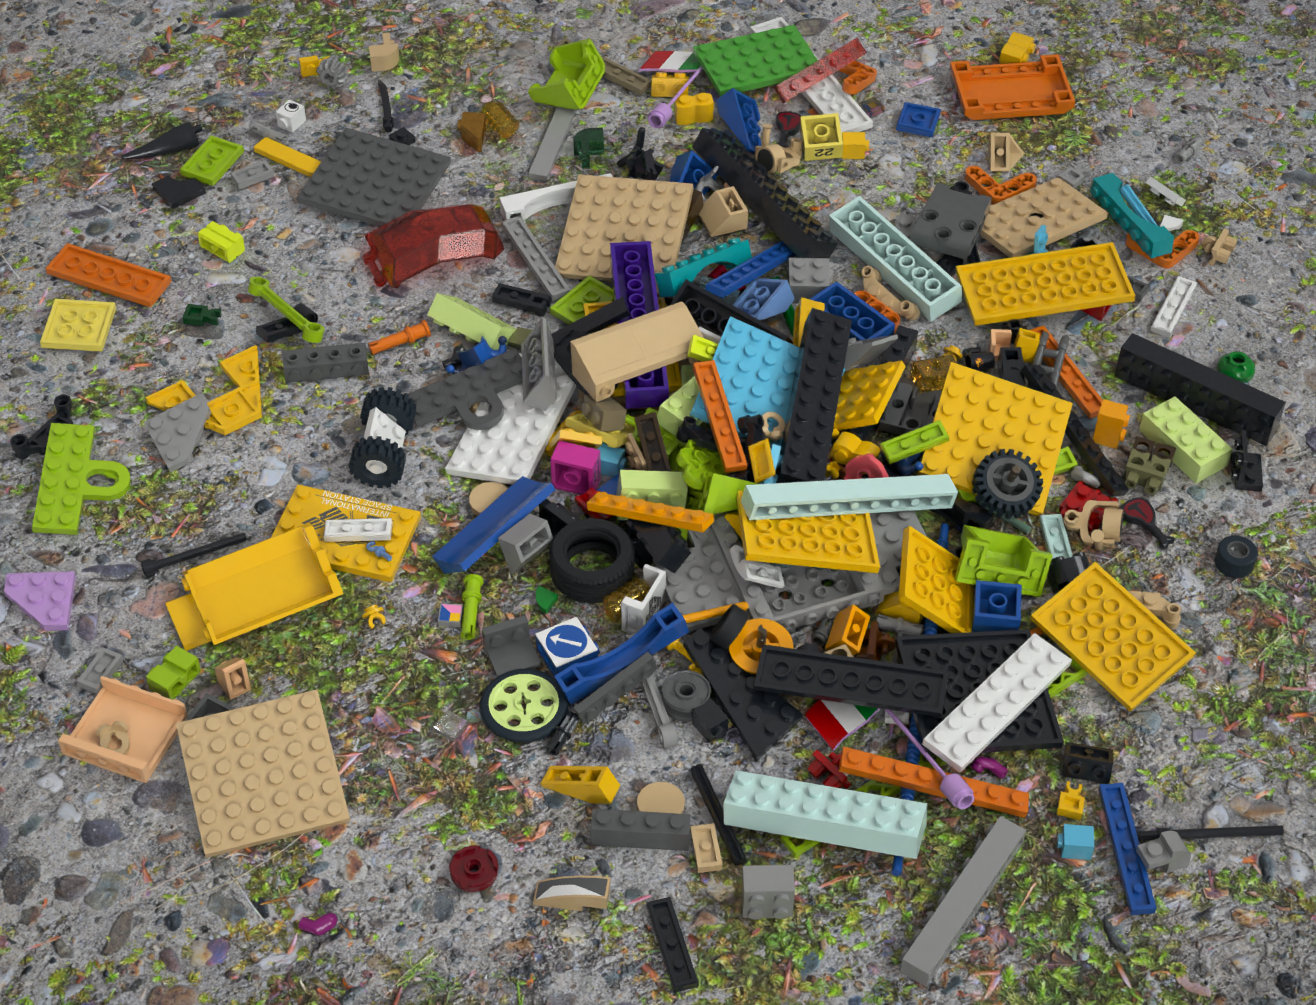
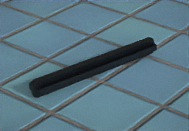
M701 764L692 766L690 770L733 864L735 866L744 864L746 856L732 827L724 825V810Z

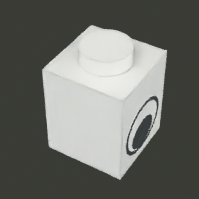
M288 100L275 112L277 126L291 133L306 121L304 106L292 100Z

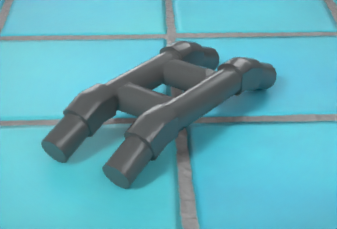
M1044 331L1041 333L1032 365L1043 367L1045 373L1051 375L1050 380L1056 385L1057 389L1070 338L1067 335H1063L1059 342L1058 350L1046 349L1049 333ZM1043 356L1055 358L1054 366L1041 365ZM1028 382L1027 388L1033 389V387Z

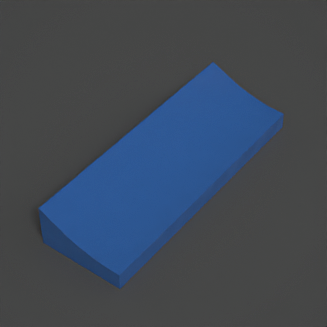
M522 476L432 556L444 574L466 571L499 541L498 537L525 518L556 490L551 482H537Z

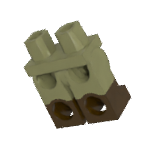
M1136 436L1123 480H1125L1127 488L1135 489L1137 484L1145 486L1144 491L1146 494L1154 496L1157 491L1162 489L1169 468L1172 465L1176 448L1157 442L1150 461L1155 442ZM1141 444L1146 445L1148 450L1138 449L1137 446ZM1166 451L1169 453L1170 456L1165 457L1162 455H1158V452Z

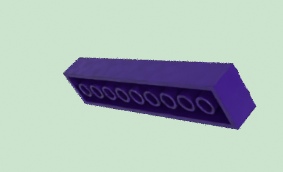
M651 241L610 243V265L614 301L624 297L631 314L618 321L617 324L659 310ZM666 366L623 381L626 409L660 407L669 398Z

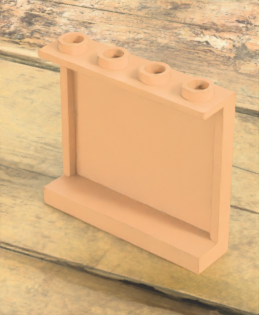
M101 676V690L71 735L63 733L59 738L58 742L63 755L147 783L178 734L176 723L183 722L188 717L185 704L177 699L172 700L163 697L156 692L151 693L142 690L135 685L130 686L121 683L115 678L109 679ZM115 721H122L128 726L127 735L130 745L126 755L113 751L119 749L122 745V742L117 740L114 734L111 736V742L108 744L110 749L100 746V738L97 737L96 731L102 724L112 726Z

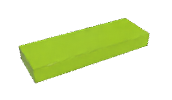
M939 420L882 442L880 447L888 463L892 464L948 442L949 436Z

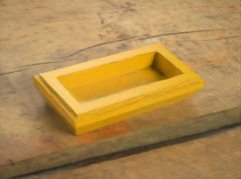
M766 438L748 446L755 483H760L774 477L776 474L769 439Z

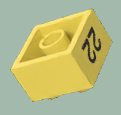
M838 113L801 116L800 135L803 140L804 161L842 158L843 140Z

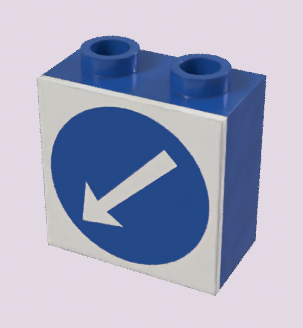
M577 617L535 634L536 649L553 676L575 663L595 659L600 654L597 643L592 641L586 626L582 625Z

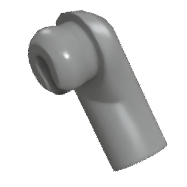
M1074 466L1070 472L1072 479L1075 481H1082L1095 488H1098L1101 484L1095 475L1084 471L1081 466Z

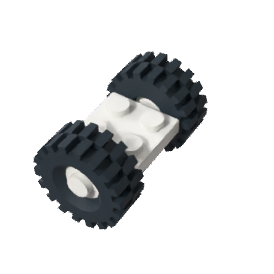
M379 387L378 391L373 389L371 393L368 392L366 394L360 414L362 425H366L364 438H361L360 442L357 441L353 446L349 461V472L351 475L354 474L353 478L355 480L360 479V483L363 485L368 483L369 487L372 488L374 485H377L378 488H383V485L388 488L391 487V484L396 485L398 480L402 479L406 461V454L403 453L404 450L402 448L405 436L413 428L416 415V404H414L413 398L408 399L409 395L407 393L401 394L402 390L399 389L393 391L392 387H388L387 390H384V387Z

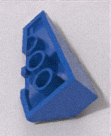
M732 88L716 99L717 111L738 140L745 146V149L755 155V147L761 146V139L758 136L761 127L758 125L760 113L757 103L754 99Z
M691 150L677 156L671 170L669 182L691 183L695 189L700 179L707 175L712 168ZM715 173L711 178L716 181L718 174ZM704 187L702 189L703 195H705L711 189L709 187Z

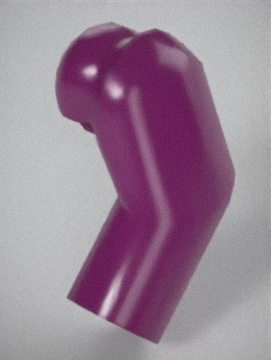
M978 756L974 759V763L971 764V768L977 773H982L984 768H986L1000 779H1003L1008 773V769L993 758Z
M334 913L324 914L315 921L302 917L299 922V929L316 935H323L335 927L338 919Z

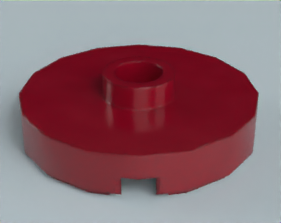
M472 845L458 850L453 855V859L449 864L451 880L456 887L463 891L478 892L485 890L495 882L499 866L497 857L491 850Z

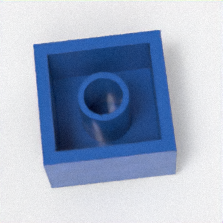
M976 580L973 595L972 632L1019 630L1022 585Z

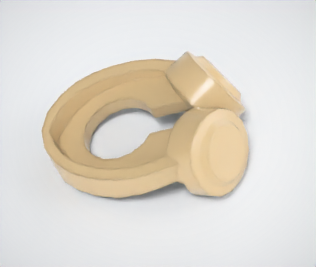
M775 412L763 414L764 426L762 429L764 437H768L772 441L782 439L785 428L784 419ZM774 418L778 421V426L774 427L772 432L768 430L767 419Z
M115 721L112 726L102 724L97 729L96 735L100 738L101 747L110 749L108 744L111 742V736L114 734L117 740L122 742V745L119 749L113 751L126 755L129 750L128 726L124 722Z

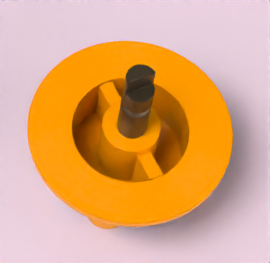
M763 618L751 619L746 622L741 632L729 646V653L732 660L741 669L757 674L763 645L793 649V640L789 632L779 623Z

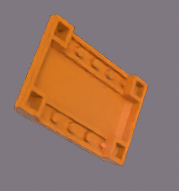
M1059 54L1041 55L1040 61L979 66H970L969 61L950 62L951 74L964 115L972 120L1065 114L1075 107L1076 101Z

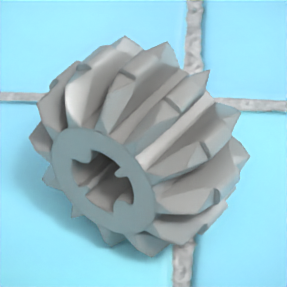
M330 56L322 60L317 67V78L321 79V84L325 83L327 88L332 86L333 89L343 86L348 79V68L343 66L344 62L338 61V57L333 59Z

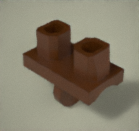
M878 621L871 622L870 629H866L862 645H868V647L860 648V652L857 653L858 658L881 661L882 654L887 655L889 651L895 649V640L890 637L889 633L883 634L878 630Z

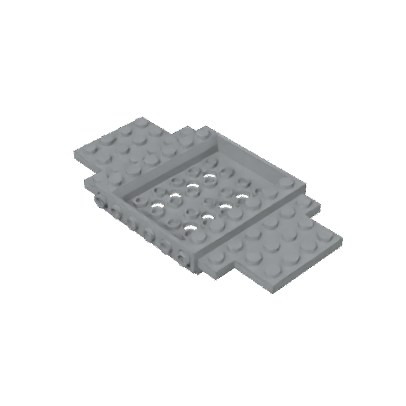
M736 509L713 515L714 522L703 533L688 530V536L693 547L689 548L691 554L676 573L657 564L654 558L653 565L666 571L665 591L670 604L674 603L681 615L739 602H747L749 608L745 612L749 614L748 620L757 618L769 619L779 623L787 631H791L799 626L814 624L823 618H835L840 611L853 604L861 609L884 602V595L899 591L900 576L897 571L901 569L903 529L911 526L926 537L927 535L914 510L870 513L880 563L878 573L828 568L818 570L808 566L774 563V566L781 568L782 576L784 577V587L778 588L745 580L738 573L733 563L730 549L734 545L743 547V541L724 517L726 514L738 510ZM830 579L834 582V585L825 587L821 584V581ZM782 591H788L792 597L785 600L780 598L779 594ZM722 616L687 623L688 630L691 632L699 628L715 625Z

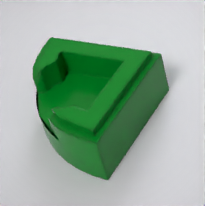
M538 586L535 594L536 603L540 611L547 614L557 602L558 594Z

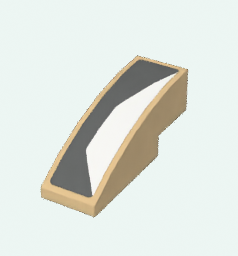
M563 876L537 881L533 905L583 911V906L607 909L611 890V877Z

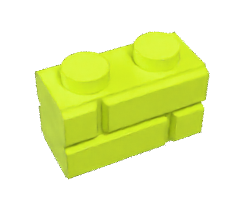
M212 221L197 234L200 247L229 263L245 251L242 235L238 232L230 231L223 224L219 225Z

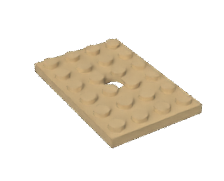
M1057 177L991 205L980 234L1009 258L1018 257L1034 251L1035 233L1041 225H1046V233L1048 234L1046 245L1107 219V211ZM1033 213H1038V214L1043 215V217H1042V218H1040V217H1038V216H1031V217H1029V215H1030V214H1033Z

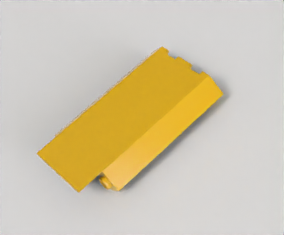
M308 523L183 571L185 578H182L181 582L185 591L190 590V593L167 601L165 604L182 645L188 651L211 641L216 645L343 594L336 573L331 569L324 548L320 546L313 525Z

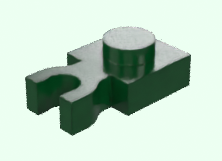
M187 304L182 317L183 324L203 326L205 322H208L211 325L218 326V317L221 318L222 313L221 309L208 310V306Z

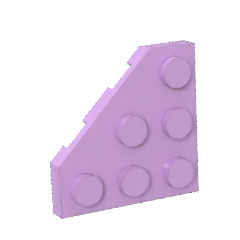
M75 571L7 573L4 593L10 601H14L26 615L35 619L45 631L69 630L76 582Z

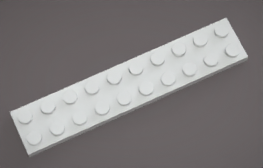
M782 17L751 26L750 33L788 26V23ZM818 58L817 60L823 67V74L791 81L820 115L838 113L841 134L842 132H861L873 127V121L856 101L842 90V85Z

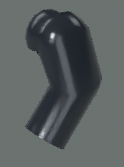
M458 345L454 347L452 358L442 361L445 370L448 365H453L454 367L461 365L456 351H465L464 346Z

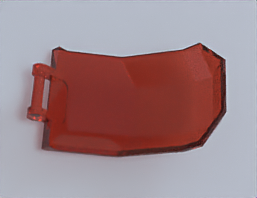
M458 204L409 211L367 233L365 238L371 250L365 253L362 259L372 272L376 286L382 287L388 281L391 287L398 289L405 280L438 263L476 257H486L495 260L505 248L483 207L473 204ZM376 259H378L383 269L382 272L379 271L375 263Z

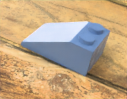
M756 278L743 291L733 306L758 320H762L785 312L795 298L787 280Z

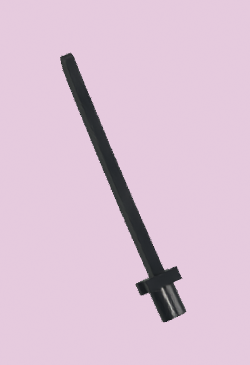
M378 80L384 111L383 128H385L386 132H391L392 128H394V122L391 116L389 95L386 85L381 80Z

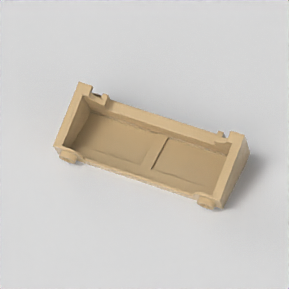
M679 302L570 341L572 375L591 397L598 402L610 397L617 383L688 358L692 365L696 362H702L687 356L690 338L693 335L704 337L687 306L683 302Z

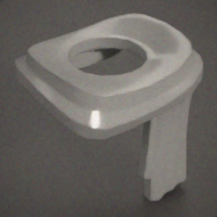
M715 166L707 175L703 176L695 190L702 192L704 187H709L713 192L724 189L723 186L711 178L719 167ZM702 193L703 203H704V202L707 200V198H705L704 195H703V193Z

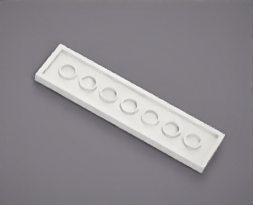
M1034 633L923 739L922 745L960 773L1070 666L1072 659Z

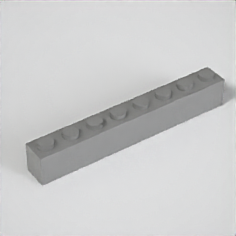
M1002 816L999 817L996 823L992 822L985 833L986 838L984 841H978L973 851L975 854L972 858L968 857L965 860L960 876H954L949 886L951 889L947 894L944 892L941 895L936 911H930L925 920L926 925L923 930L918 929L916 931L910 949L906 947L903 950L899 959L902 962L901 973L925 987L929 985L1023 845L1026 829Z

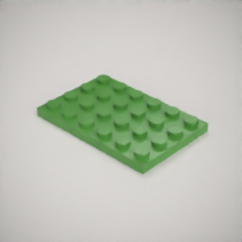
M795 25L693 46L695 57L720 97L732 88L739 92L823 74V67Z

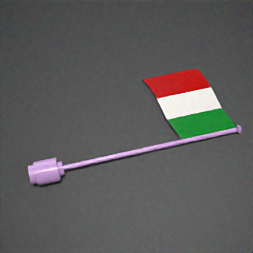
M655 51L639 69V72H695L668 104L659 103L649 113L648 122L651 127L662 128L672 117L671 105L702 71L703 68L693 52Z
M819 700L807 711L805 718L834 752L844 739L866 724L880 708ZM884 709L942 776L943 780L940 790L952 805L959 809L968 808L975 799L973 790L959 774L946 775L892 710Z

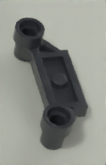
M62 394L54 399L57 413L29 439L24 434H17L11 438V447L16 452L18 459H26L29 455L40 452L46 453L51 423L74 424L71 409L73 405L70 396Z
M760 414L739 417L737 422L739 431L742 434L748 433L744 451L747 470L731 472L727 475L728 477L749 482L755 481L748 446L765 439L762 429L764 419Z
M684 417L682 426L678 428L676 434L677 439L684 443L691 439L698 447L718 452L712 429L699 427L696 424V419L693 417ZM739 437L744 452L747 437Z

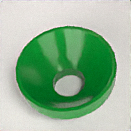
M1230 352L1224 354L1219 359L1217 371L1240 382L1247 383L1255 374V364L1243 352ZM1233 358L1241 359L1244 362L1236 363L1233 361Z

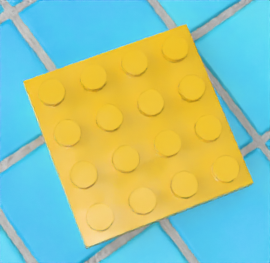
M902 360L880 365H870L859 369L854 368L844 372L834 421L838 426V431L878 424L906 367Z
M908 526L903 529L898 600L950 633L972 632L974 585L956 582L954 579L960 558L913 527Z

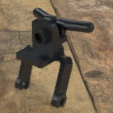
M640 127L635 146L627 156L617 162V166L622 168L626 165L629 168L627 178L637 179L639 177L643 180L655 181L664 166L654 160L652 155L653 149L642 150L646 130Z

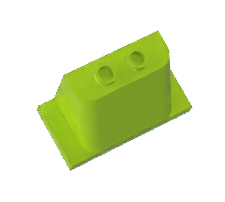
M707 472L703 490L694 489L687 484L688 492L685 509L702 510L713 515L738 509L736 499L738 491H744L746 485H756L758 483Z
M964 525L961 534L962 552L954 577L956 582L975 585L976 580L1020 584L1022 585L1021 594L1041 597L1053 556L1050 552L1040 551L1025 536Z

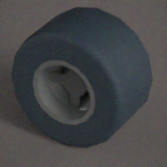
M1239 535L1225 537L1219 542L1214 559L1215 565L1221 573L1228 577H1246L1254 569L1258 550L1255 544L1246 537Z

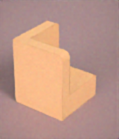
M991 329L988 352L993 353L995 361H998L1000 347H1010L1011 330Z

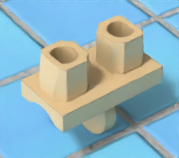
M1224 228L1218 240L1215 236H1206L1203 239L1202 247L1204 251L1212 253V257L1208 262L1209 265L1214 266L1216 261L1227 264L1231 252H1234L1238 239L1228 236L1230 230Z

